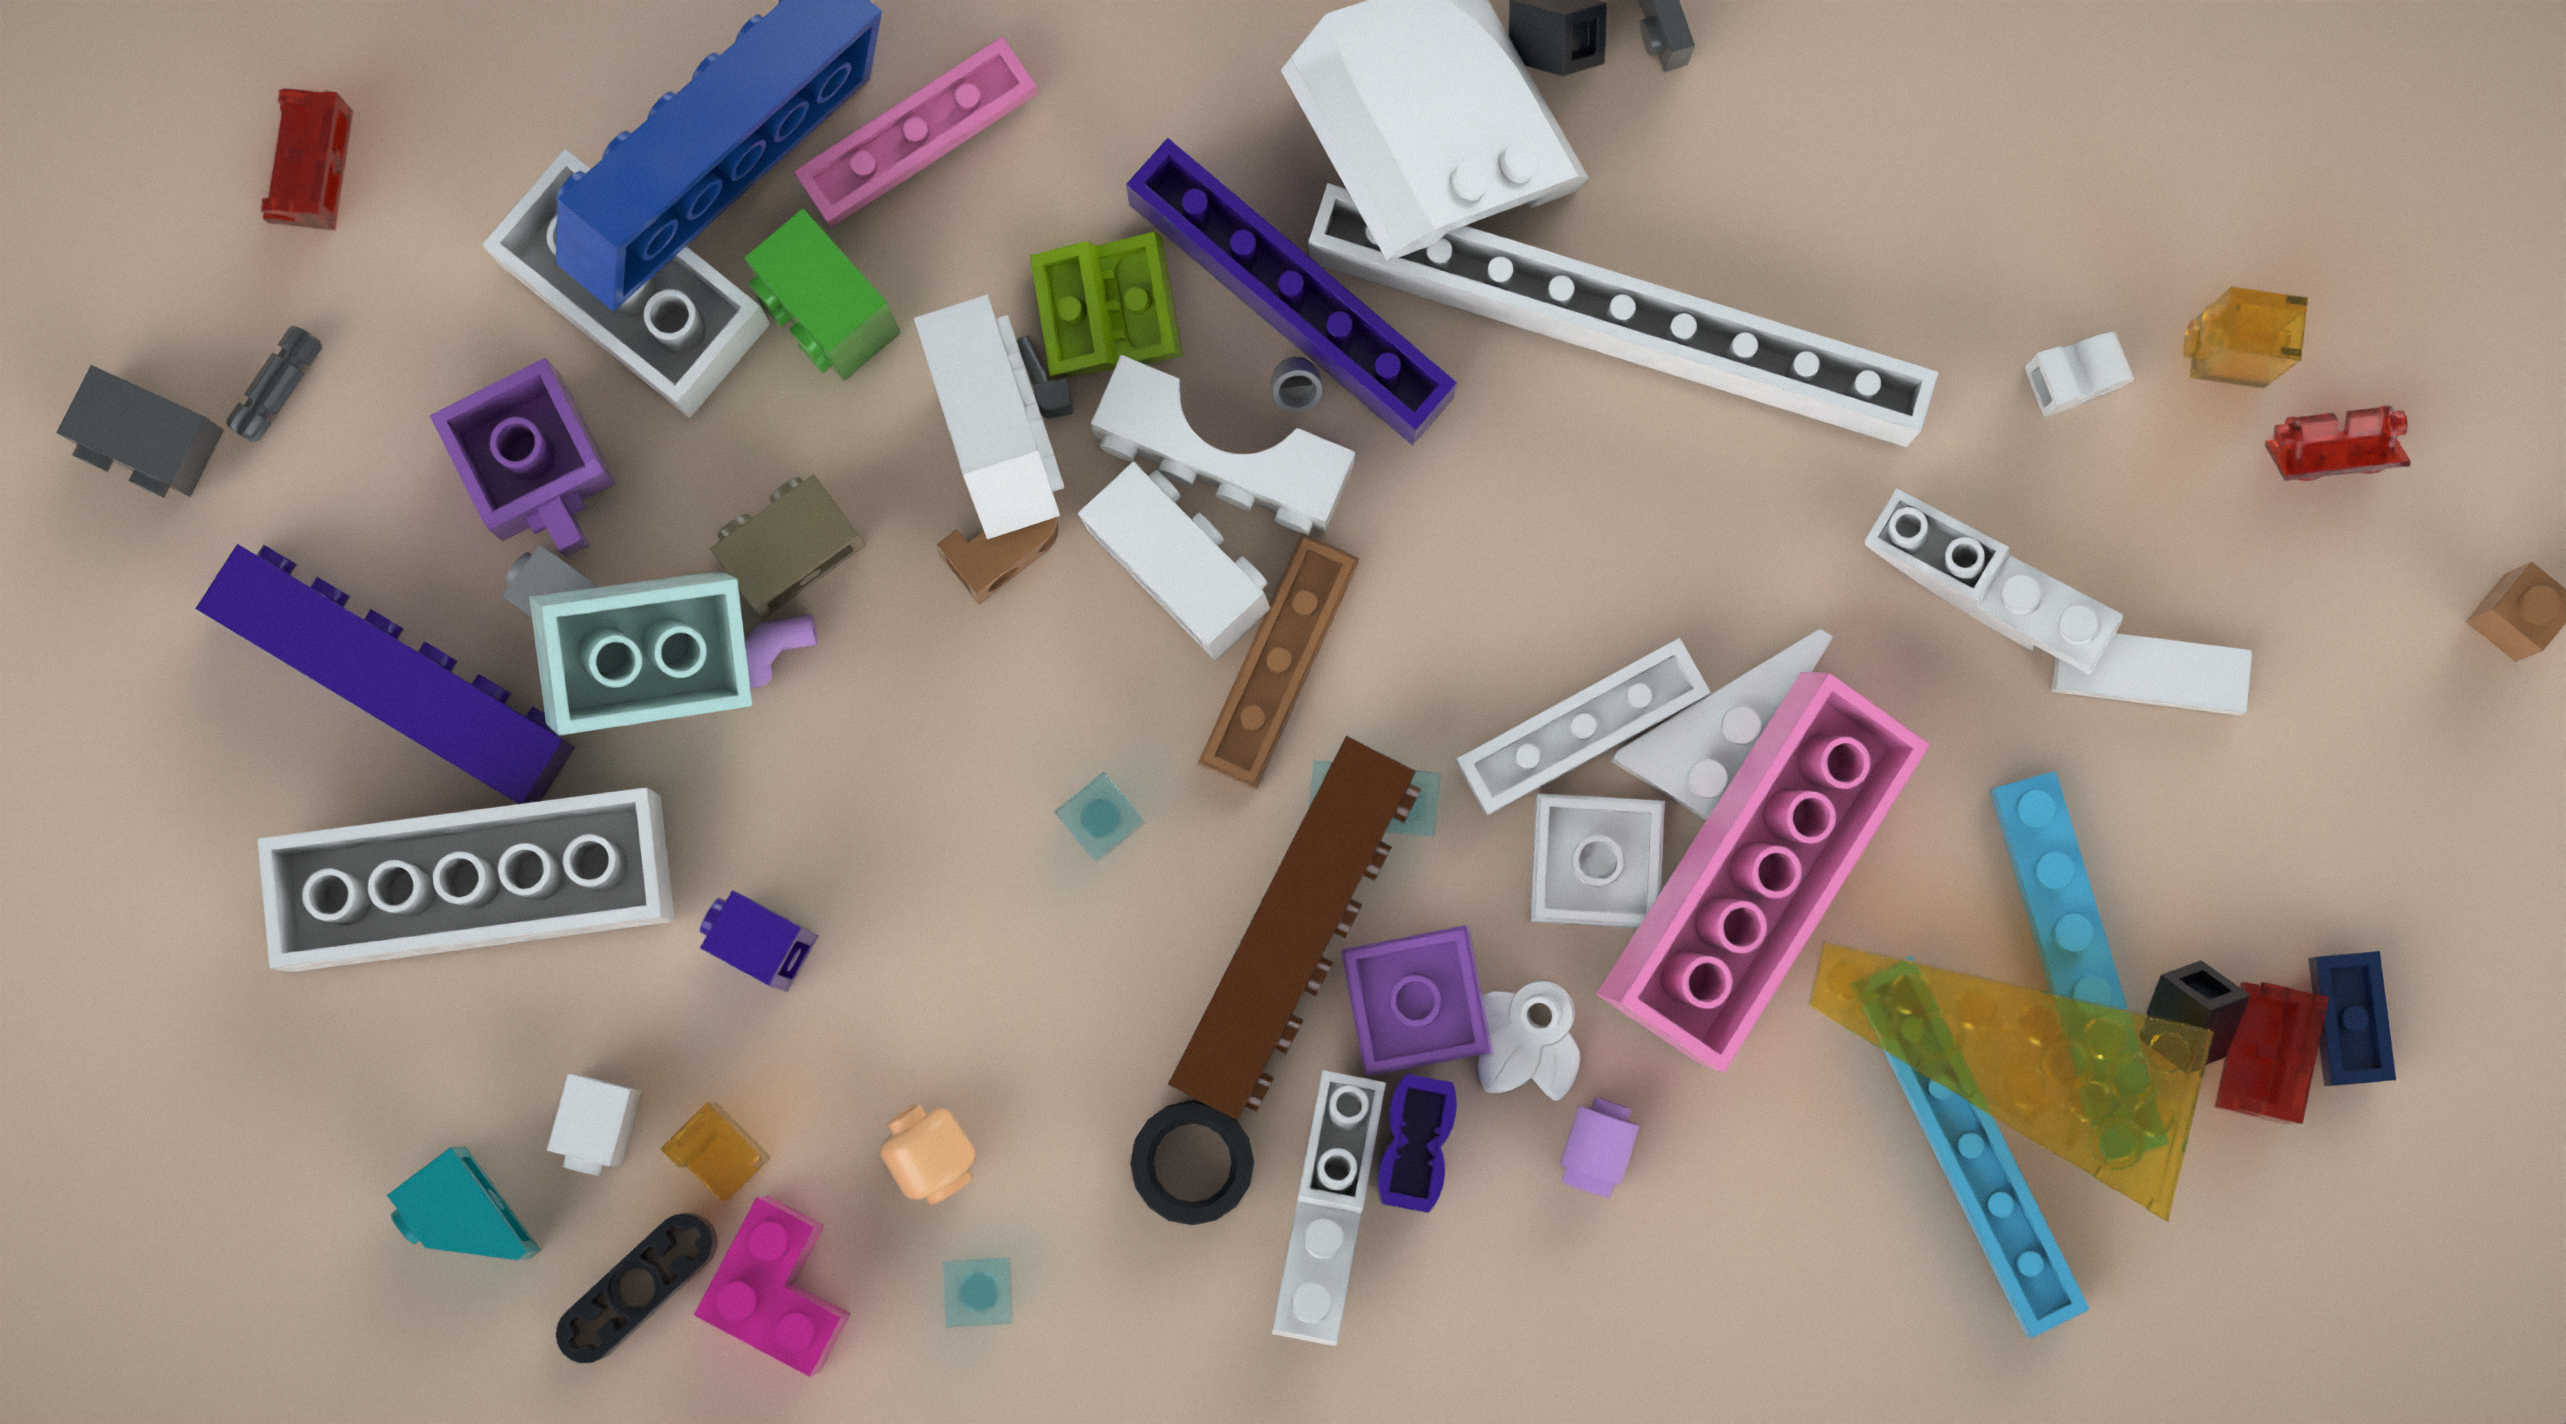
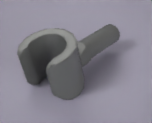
M1023 336L1017 339L1021 357L1030 374L1034 396L1041 416L1055 418L1071 415L1073 407L1067 378L1047 381L1046 371L1030 337Z

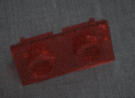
M2390 405L2346 411L2344 431L2337 432L2338 419L2334 413L2287 417L2285 424L2275 425L2274 440L2265 441V447L2284 481H2312L2324 476L2358 472L2372 474L2384 469L2409 467L2411 463L2397 440V436L2406 435L2408 423L2406 414L2403 410L2394 411Z

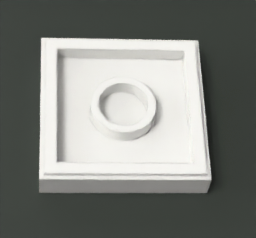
M1537 793L1529 922L1638 929L1661 893L1665 801Z

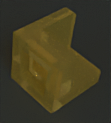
M707 1102L661 1148L662 1152L678 1168L687 1167L721 1201H728L771 1158L718 1103Z

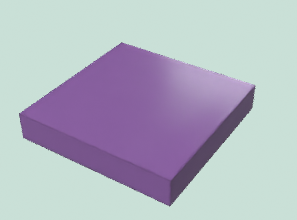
M1468 925L1341 950L1365 1077L1494 1053Z

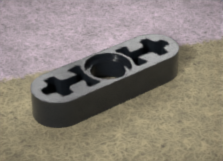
M694 1213L676 1214L663 1221L562 1315L556 1328V1340L561 1352L567 1358L577 1363H592L609 1356L711 1261L717 1248V1235L712 1224L706 1218ZM676 1227L683 1232L696 1228L701 1236L697 1238L694 1244L700 1253L696 1258L689 1254H684L670 1263L666 1268L677 1274V1277L670 1283L665 1270L657 1262L647 1258L646 1253L653 1248L657 1258L664 1257L677 1243L675 1237L671 1234ZM634 1268L648 1272L655 1284L652 1299L642 1307L629 1305L620 1294V1281L626 1272ZM605 1293L610 1307L616 1313L626 1317L628 1323L621 1327L618 1318H612L597 1333L598 1338L602 1342L599 1348L593 1344H587L582 1347L577 1346L574 1339L579 1335L580 1330L575 1322L579 1317L585 1322L598 1318L608 1308L597 1300Z

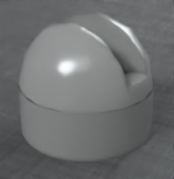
M1291 357L1282 360L1274 369L1271 378L1272 394L1275 403L1281 409L1291 413H1301L1312 409L1319 403L1323 394L1320 373L1313 363L1306 358Z

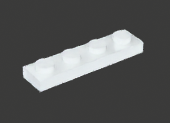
M1678 638L1460 756L1455 762L1487 817L1709 696L1711 692L1681 638Z

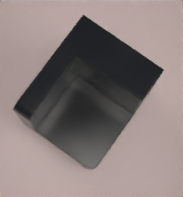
M1599 0L1509 1V38L1525 66L1565 76L1605 64L1606 2Z
M2202 960L2160 975L2141 1025L2139 1038L2179 1069L2188 1073L2223 1059L2227 1055L2251 995Z

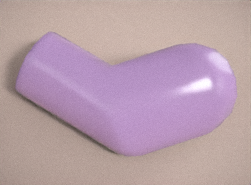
M813 614L764 621L753 628L744 639L750 688L762 687L770 682L772 678V667L770 664L781 651L818 644Z

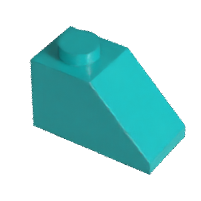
M450 1147L387 1194V1197L396 1208L391 1213L394 1224L401 1234L414 1245L420 1241L424 1248L510 1260L530 1259L541 1251L466 1147Z

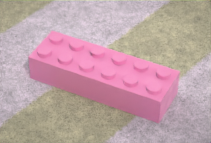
M1800 672L1596 995L1697 1064L1725 1073L1930 744L1831 673Z

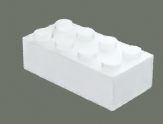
M564 149L482 245L499 265L690 419L771 323L758 303L687 246L614 312L556 264V197L560 188L570 176L578 171H583L586 174L590 168L568 150Z

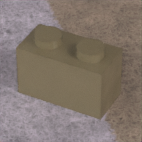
M814 474L805 481L801 477H795L781 485L769 497V500L772 502L770 506L753 518L749 514H744L729 522L717 535L720 541L709 548L727 574L737 579L738 589L762 619L768 617L866 546Z

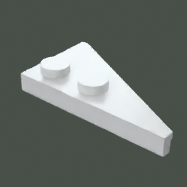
M1821 628L1622 747L1615 753L1611 762L1702 819L1707 820L1800 672L1813 671L1834 636Z

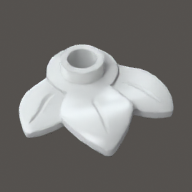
M1550 981L1531 982L1522 987L1516 994L1502 991H1492L1484 994L1483 1001L1494 1053L1479 1055L1478 1072L1483 1089L1489 1093L1506 1092L1525 1084L1532 1078L1551 1099L1555 1101L1560 1100L1568 1093L1575 1082L1581 1061L1580 1049L1569 1032L1575 1016L1574 1005L1569 994L1561 986ZM1543 1003L1550 1008L1552 1012L1550 1024L1539 1025L1532 1020L1530 1008L1533 1004Z

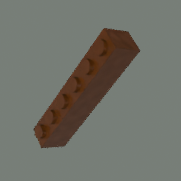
M1346 735L1168 1085L1236 1120L1240 1118L1245 1107L1255 1112L1258 1111L1274 1080V1077L1263 1072L1275 1049L1287 1054L1304 1021L1293 1014L1304 991L1316 997L1333 964L1332 961L1323 957L1333 934L1335 933L1345 939L1363 905L1352 899L1362 877L1365 876L1375 881L1392 846L1381 841L1393 818L1405 823L1422 790L1411 784L1416 774L1415 770Z

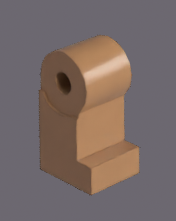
M1055 517L991 539L986 538L983 530L969 542L956 529L937 543L940 557L975 600L981 604L1051 548L1056 542L1059 533L1058 519Z

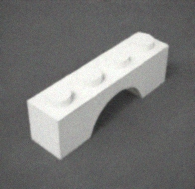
M1123 355L1118 360L1091 422L1094 437L1102 440L1099 447L1105 452L1129 462H1133L1136 455L1159 463L1158 471L1168 479L1187 486H1192L1195 479L1218 488L1216 496L1222 501L1244 510H1251L1253 503L1276 512L1274 520L1278 524L1306 535L1309 534L1311 528L1326 532L1355 462L1356 452L1299 428H1296L1276 446L1258 453L1233 454L1212 447L1192 430L1183 414L1180 379Z

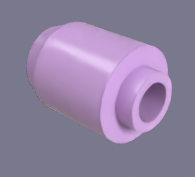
M1598 1097L1594 1098L1591 1108L1578 1105L1560 1161V1165L1565 1167L1561 1180L1562 1183L1595 1195L1611 1198L1614 1185H1622L1640 1128L1639 1124L1629 1121L1631 1108Z

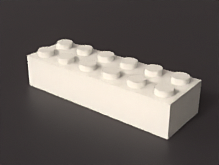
M647 787L257 839L269 967L271 969L298 972L675 922L661 795Z

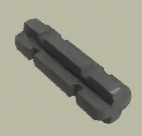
M293 325L288 328L278 343L282 347L279 354L271 353L244 393V395L249 397L243 405L238 402L227 418L226 424L228 427L249 441L257 442L261 439L271 424L266 420L270 413L278 414L305 374L300 369L304 363L310 366L322 348L321 342L315 336L300 327Z

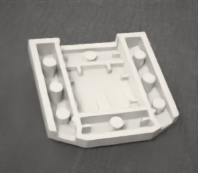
M1367 0L1325 14L1281 69L1282 74L1387 262L1434 245L1447 232L1527 202L1533 208L1576 192L1589 180L1488 0Z

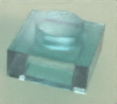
M1102 772L1054 812L1095 863L1145 824L1144 819L1105 772Z
M1010 1257L943 1261L946 1328L1013 1323Z

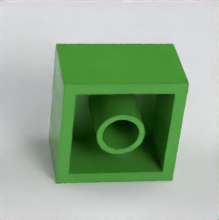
M804 208L744 257L755 275L747 284L758 296L757 300L781 328L789 321L794 324L789 329L790 333L798 341V346L822 374L832 367L845 381L901 333L886 300Z

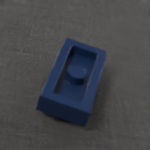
M2380 951L2308 958L2324 1086L2396 1080Z

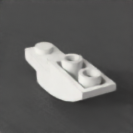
M1898 488L1894 491L1864 541L1868 548L1914 581L1993 630L2031 651L2038 647L2089 675L2093 672L2123 620V614L2009 555L2008 546Z
M1322 1070L1272 1334L1331 1346L1337 1345L1386 1082Z

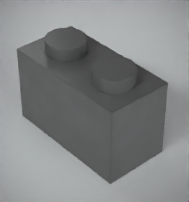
M90 365L56 433L76 444L72 456L106 472L109 471L112 463L115 462L133 471L128 480L129 482L165 498L169 488L191 497L224 429L203 415Z

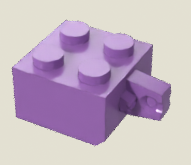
M546 358L430 415L481 519L490 532L502 541H505L529 528L535 534L548 529L558 551L564 554L565 557L589 546L575 514L587 509L584 500L615 485L616 482L561 374Z

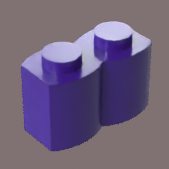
M1405 1074L1397 1083L1388 1109V1125L1392 1140L1382 1153L1376 1175V1186L1380 1203L1429 1213L1437 1203L1445 1178V1162L1441 1146L1452 1131L1457 1111L1456 1092L1452 1082Z

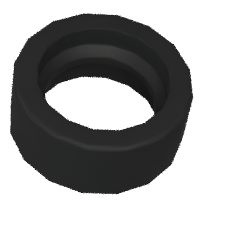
M1187 1101L1168 1105L1146 1121L1134 1140L1130 1166L1135 1188L1151 1210L1171 1222L1197 1225L1216 1221L1238 1205L1250 1186L1254 1158L1250 1139L1236 1119L1205 1103ZM1188 1124L1207 1126L1220 1134L1229 1148L1231 1158L1229 1178L1221 1190L1208 1199L1195 1202L1177 1199L1166 1192L1157 1179L1154 1166L1156 1149L1164 1136L1176 1127Z

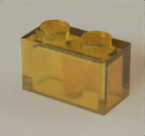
M2231 286L2211 305L2209 304L2196 320H2191L2188 324L2184 339V356L2192 358L2190 378L2263 389L2301 361L2308 297Z

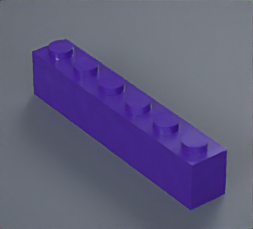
M1169 138L1160 145L1126 183L1129 205L1412 446L1454 399L1457 382Z
M239 544L235 546L195 608L196 610L514 802L524 804L542 801L575 746L560 738V735L556 734L546 724L545 713L532 706L526 716L505 705L512 693L480 674H477L472 684L451 672L458 662L457 660L425 641L417 652L397 640L404 628L374 610L370 609L364 619L344 608L350 598L349 595L319 577H316L310 587L291 576V573L297 564L263 544L257 555Z

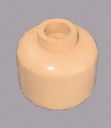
M917 1103L903 1110L887 1122L886 1125L891 1134L882 1143L879 1155L900 1190L907 1198L912 1200L925 1198L932 1205L951 1196L973 1178L969 1169L976 1160V1150L950 1110L939 1107L925 1112L920 1103Z

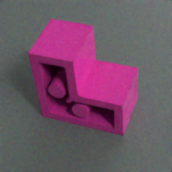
M757 1196L698 1305L694 1316L808 1377L819 1373L851 1313L794 1284L825 1225L770 1196Z

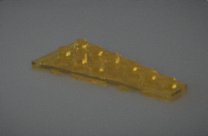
M1823 940L1808 1002L1810 1007L1876 1047H1880L1934 1082L1945 1086L1977 1108L2053 1154L2059 1155L2089 1173L2098 1181L2142 1205L2166 1222L2169 1221L2214 1034L2211 1029Z

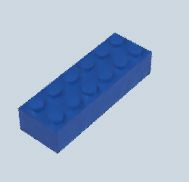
M779 0L778 5L764 17L757 14L750 18L739 31L735 43L721 55L716 52L708 55L696 68L692 80L677 94L670 91L661 96L651 108L647 120L632 133L623 131L618 134L605 149L602 160L586 174L583 171H578L565 181L556 197V264L613 312L617 310L870 80L882 10L870 0Z

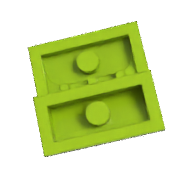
M1153 231L1097 246L1089 241H1084L1030 255L1051 377L1061 378L1112 371L1115 369L1121 355L1145 365L1183 357L1163 236Z

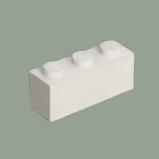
M1133 461L1081 509L1078 515L1086 530L1216 661L1270 610L1265 593L1262 591L1268 582L1245 557L1241 556L1234 563L1218 547L1224 541V538L1201 513L1198 512L1191 519L1175 503L1181 498V495L1164 475L1155 469L1148 476Z

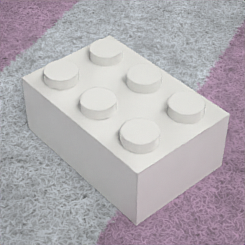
M987 294L915 317L914 321L957 458L986 538L991 539L1060 516L1053 492L1065 487L1008 315L995 319Z

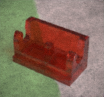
M279 89L277 102L280 103L281 119L269 197L263 198L260 211L263 212V220L270 224L335 231L353 110L337 92Z
M2242 982L2240 988L2251 996L2230 1049L2225 1056L2215 1108L2283 1125L2303 1124L2329 997L2261 982L2260 985Z

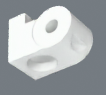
M2116 332L2100 334L2063 348L2061 345L2038 352L2024 366L2044 418L2093 401L2096 397L2110 393L2134 381V376Z

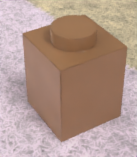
M2531 561L2504 574L2466 622L2516 662L2544 651L2566 624V589Z

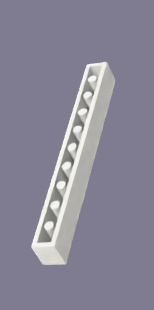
M1327 183L1308 241V257L1320 266L1903 447H1908L1922 430L1939 373L1468 226H1462L1447 232L1434 245L1387 262L1347 189Z

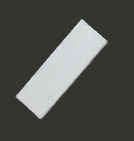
M2115 633L2091 675L2055 657L2052 692L2241 716L2247 713L2252 650Z

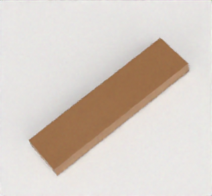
M1301 534L1269 604L1270 610L1264 615L1198 761V765L1257 790L1360 558L1308 535Z

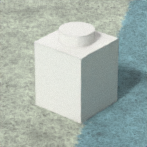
M567 1074L547 1151L565 1155L562 1167L591 1175L600 1176L603 1165L610 1167L622 1166L642 1091L582 1075Z

